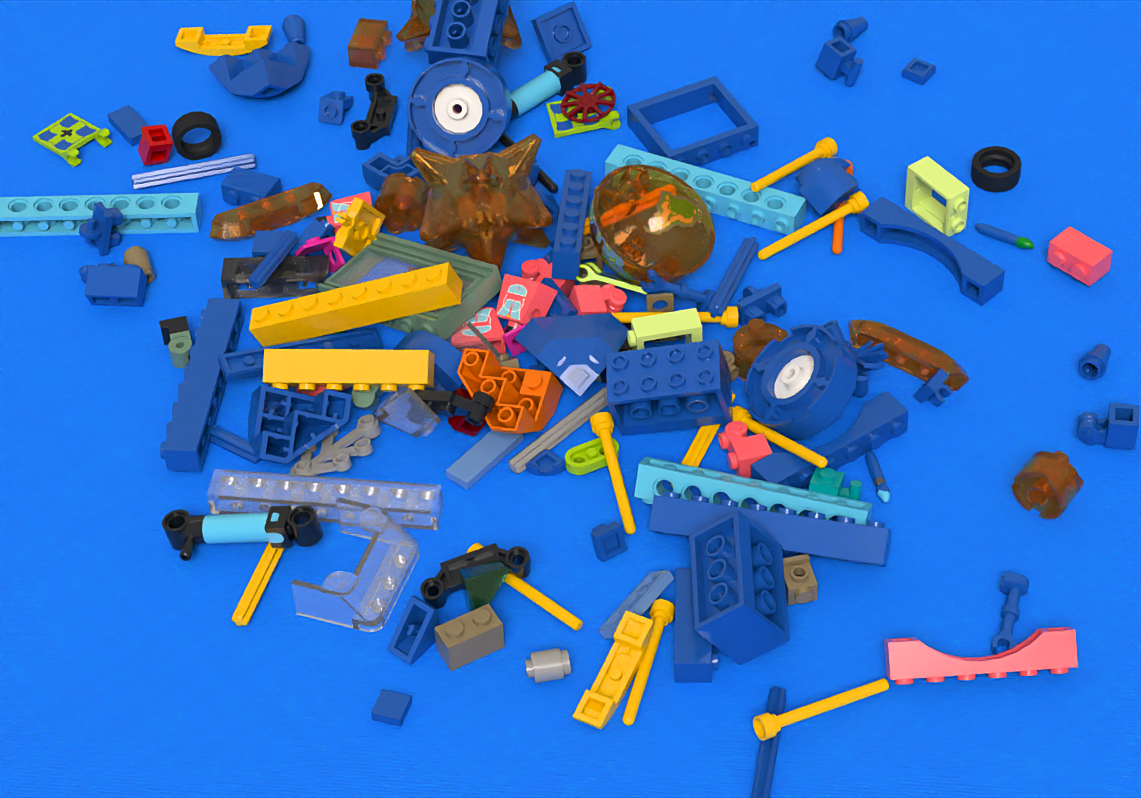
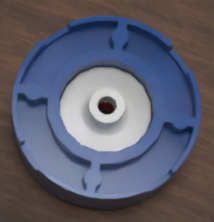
M464 55L446 57L427 67L414 81L407 100V115L410 127L415 131L423 143L422 145L438 156L453 160L474 158L490 149L505 133L512 113L510 91L501 74L489 63ZM457 104L462 107V111L458 109Z
M804 324L790 328V332L793 334L785 337L780 342L775 338L771 340L754 360L744 386V394L749 398L747 410L751 416L759 423L791 440H802L813 436L829 426L834 420L839 419L856 389L857 364L853 353L827 329L814 324Z

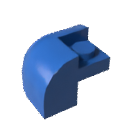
M415 150L407 157L399 155L395 159L379 152L362 164L363 177L369 186L387 197L399 200L414 196L435 180V160L418 150Z
M828 157L814 160L795 177L801 184L798 190L821 216L834 211L845 199H849L850 195L861 191L857 180L846 172V169L851 164L843 158Z

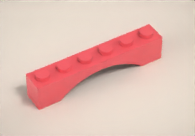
M1069 626L1039 628L1015 647L984 657H959L945 654L925 645L915 637L884 639L886 676L890 680H895V684L899 685L914 683V678H926V682L945 681V676L957 675V680L976 679V674L988 673V678L1007 677V672L1019 671L1020 676L1038 675V670L1050 669L1051 674L1069 673V668L1078 667L1076 630Z

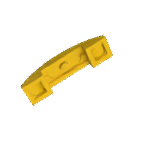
M272 25L248 26L246 34L205 35L203 27L180 28L175 45L181 49L208 56L242 55L265 46L269 41Z
M627 610L625 611L613 635L615 642L590 691L586 689L573 714V719L601 730L607 724L625 696L641 663L654 627L653 620Z

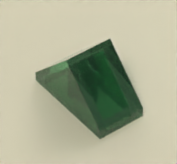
M498 559L459 570L469 612L488 603L490 604L510 572L509 567L504 561Z

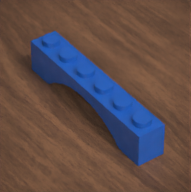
M582 169L566 170L553 248L552 278L577 280L576 276H579L585 220L590 201L592 172Z
M881 197L861 211L860 231L879 243L910 247L935 258L953 274L961 294L980 306H983L1003 290L1005 270L897 206L895 203Z
M886 391L864 403L862 413L856 423L844 435L833 442L811 450L827 459L828 463L824 468H832L836 471L843 465L857 460L868 450L877 449L883 443L907 431L908 410ZM774 452L751 465V478L802 489L810 485L817 466L793 453Z

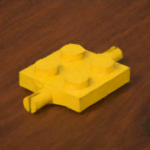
M354 197L352 204L347 208L346 214L344 212L337 214L341 218L336 217V221L342 224V226L336 233L333 246L353 258L364 247L370 245L373 240H376V235L380 231L385 215L364 200Z

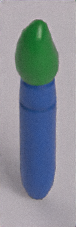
M983 223L975 225V229L978 232L989 237L1016 245L1021 249L1034 248L1033 242L1026 237H1018Z

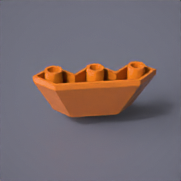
M465 348L457 370V374L471 397H473L476 391H480L495 399L496 402L490 413L486 414L485 420L491 430L497 432L522 434L542 431L556 412L563 390L562 385L552 372L503 367L490 350Z

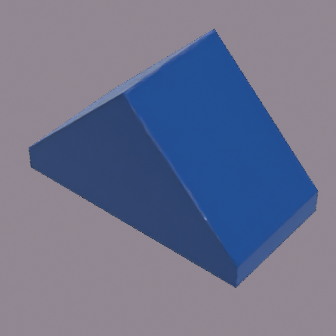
M411 596L387 650L408 664L415 663L436 643L434 627L440 625L438 610L418 597Z

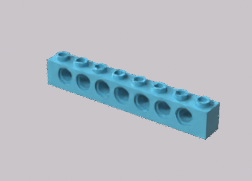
M618 144L605 161L606 182L643 193H648L671 184L676 187L677 196H687L689 199H693L697 205H699L697 199H700L708 212L789 235L797 231L806 218L807 200L804 197L770 187L755 193L750 187L752 182Z
M199 193L0 197V237L80 235V225L88 223V219L93 216L94 203L99 202L106 208H118L122 213V224L114 225L111 228H115L119 234L199 233L202 207Z
M645 457L638 465L634 497L642 498V501L648 504H653L654 495L663 496V491L681 494L680 499L691 500L693 494L690 491V486H696L700 489L701 496L709 498V503L720 504L721 500L718 492H725L729 496L730 501L738 502V507L749 509L746 498H753L757 501L758 505L767 506V511L778 513L774 505L782 504L786 509L796 510V516L805 517L803 510H810L814 513L825 514V520L832 521V516L849 517L855 519V524L866 525L867 521H870L873 504L651 457ZM662 480L671 482L673 490L665 489Z

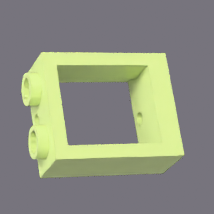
M926 156L907 168L905 207L925 223L950 237L966 228L970 188L930 157ZM932 189L947 200L946 207L932 197Z
M696 308L632 318L631 330L627 331L628 343L632 350L644 349V341L685 335V343L702 341V324Z

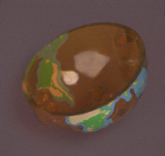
M627 165L613 170L600 182L590 207V234L599 256L617 275L640 284L641 281L651 282L652 280L648 278L647 271L654 270L665 281L676 283L689 277L708 260L715 241L712 217L701 197L682 179L657 167Z

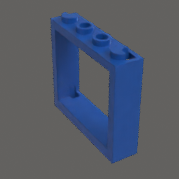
M716 76L627 106L628 127L649 153L698 167L758 146V125ZM716 102L737 128L671 150L651 124Z

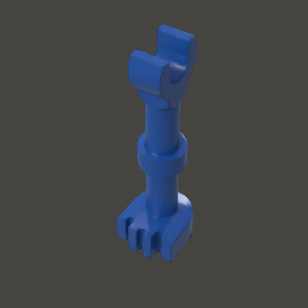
M654 270L647 271L648 278L652 280L651 282H640L644 292L664 291L673 293L676 299H688L697 302V312H709L707 310L716 293L709 289L701 293L689 289L685 284L679 283L677 285L665 281Z
M1005 572V576L1002 575L1000 591H1002V594H1008L1006 606L1001 611L1003 621L1000 633L992 640V654H996L997 647L1001 645L1006 646L1008 649L1015 647L1012 633L1014 624L1018 621L1020 610L1018 609L1020 596L1027 594L1029 588V580L1023 575Z

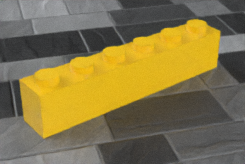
M264 349L263 383L287 391L289 386H299L300 391H315L316 387H326V389L340 392L343 391V387H353V391L369 392L370 387H381L380 391L397 392V387L408 388L409 392H414L415 389L425 390V388H434L435 354L429 350Z

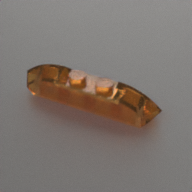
M311 182L216 214L212 220L210 238L227 242L241 241L255 237L256 231H273L302 221L320 210L330 200L332 194L322 184Z
M851 320L849 322L850 341L855 349L860 348L871 340L873 341L871 347L883 342V351L889 354V358L882 361L920 380L926 381L942 368L949 375L943 384L948 385L952 391H958L969 381L967 373L957 361L927 343L880 322L871 320Z

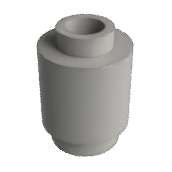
M559 648L532 652L530 653V659L525 660L527 678H533L534 683L564 679V675L571 674L567 650L560 651Z

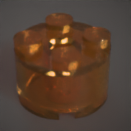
M394 173L387 176L380 187L374 204V208L385 215L382 224L387 227L390 233L395 235L402 232H411L421 227L430 204L431 191L428 185L416 176H414V179L405 177L406 173Z
M751 319L747 325L738 329L733 337L732 352L735 357V365L740 368L738 377L746 381L748 372L762 349L774 338L780 342L788 336V333L776 325L765 323L761 319Z
M1040 451L1033 454L1013 479L1015 483L1012 485V491L1017 501L1026 510L1030 511L1033 508L1041 512L1038 515L1039 517L1055 519L1064 512L1083 487L1084 481L1069 463V458L1061 451H1055L1054 453Z

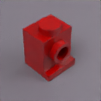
M166 125L141 127L142 137L138 152L143 164L168 163L173 141Z

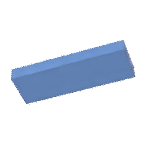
M491 430L446 470V477L468 490L524 440L523 433L513 434Z
M670 571L649 572L599 628L598 631L604 639L613 638L626 610L642 616L674 579Z

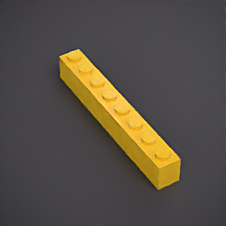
M447 262L253 308L249 331L263 347L345 331L461 304L463 282L450 263Z

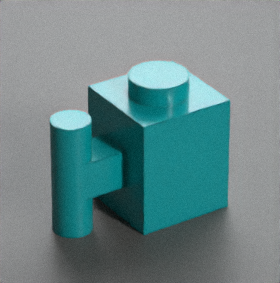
M816 467L810 481L809 490L860 501L862 482L853 480L850 482V489L844 488L845 473L835 471L832 468Z

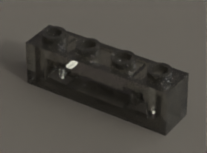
M329 255L286 256L263 286L258 289L256 288V290H240L241 284L246 283L249 289L253 288L250 286L248 278L265 257L224 258L221 284L224 299L308 296L320 293L317 285L319 283L324 284V281L332 275ZM303 281V287H307V282H316V288L299 289L297 282Z

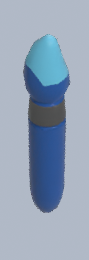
M868 450L865 459L876 487V493L884 503H887L890 500V490L886 486L876 455L871 450Z

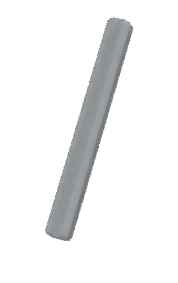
M603 387L508 461L510 470L516 474L521 473L526 469V463L545 449H552L588 421L594 414L608 405L607 387Z

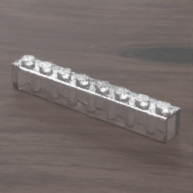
M214 469L207 492L211 514L269 513L271 506H290L293 510L298 506L306 505L315 510L319 522L438 530L443 509L441 485L231 469Z

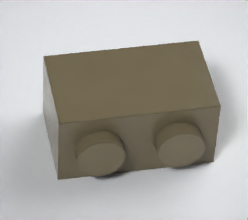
M489 603L434 627L437 652L450 671L505 647L503 624Z

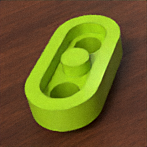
M600 437L575 446L565 454V467L568 472L574 475H584L607 466ZM612 438L617 458H619V444Z

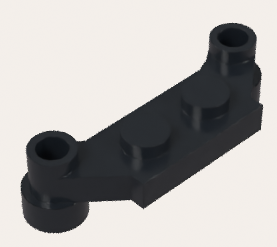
M372 73L365 77V87L369 92V99L371 101L366 120H357L351 124V134L355 139V145L358 150H367L370 148V143L383 135H389L395 117L398 98L397 96H392L385 88L384 76L379 73Z
M415 389L410 398L413 401V405L408 415L418 422H424L427 415L434 416V414L450 418L453 415L466 416L465 419L470 424L481 426L486 414L492 411L496 401L490 395L480 391H476L472 399L469 400L455 394L453 391Z
M494 543L440 563L441 570L437 576L426 579L422 583L420 591L425 602L435 609H441L445 606L446 599L451 593L505 573L514 574L517 578H526L531 572V558L529 552L523 547L517 546L507 551L498 548L497 544Z

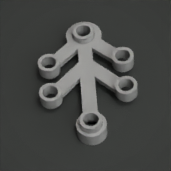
M373 415L360 417L357 428L336 443H334L335 436L339 432L338 429L322 439L320 454L313 459V452L317 449V444L303 452L300 461L295 463L290 470L292 480L296 481L298 485L304 486L313 483L318 477L317 474L348 470L352 466L350 457L366 456L373 451L370 439L376 438L381 433L378 419L374 418Z

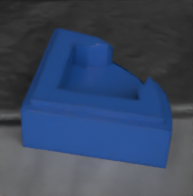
M547 449L526 463V471L538 476H553L566 470L565 462Z

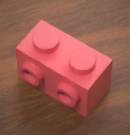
M1069 226L1049 242L1047 262L1090 287L1110 271L1113 251Z

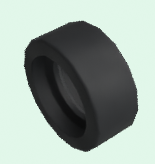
M195 111L184 114L176 120L172 127L174 145L177 152L184 158L190 160L208 158L216 153L221 145L222 136L218 123L208 113ZM195 128H205L211 131L210 136L205 141L197 144H189L182 140L188 131Z
M991 146L980 149L974 154L972 160V181L977 187L990 192H1005L1013 189L1020 179L1022 164L1020 157L1014 151L1005 147ZM996 165L1002 166L1009 171L994 173L983 168Z

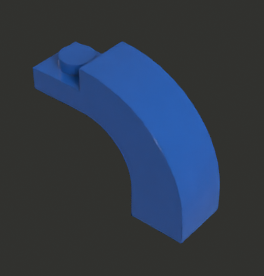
M422 330L411 331L392 349L429 350L435 354L434 378L446 391H453L463 384L457 374L463 354L452 344L435 334Z

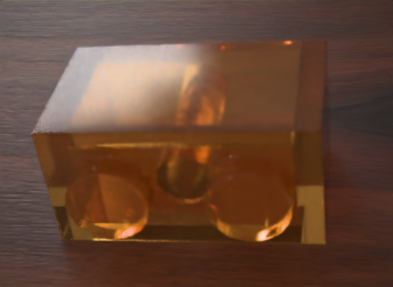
M359 19L347 47L350 67L378 69L381 60L385 59L386 47L392 41V32L388 30L387 21Z

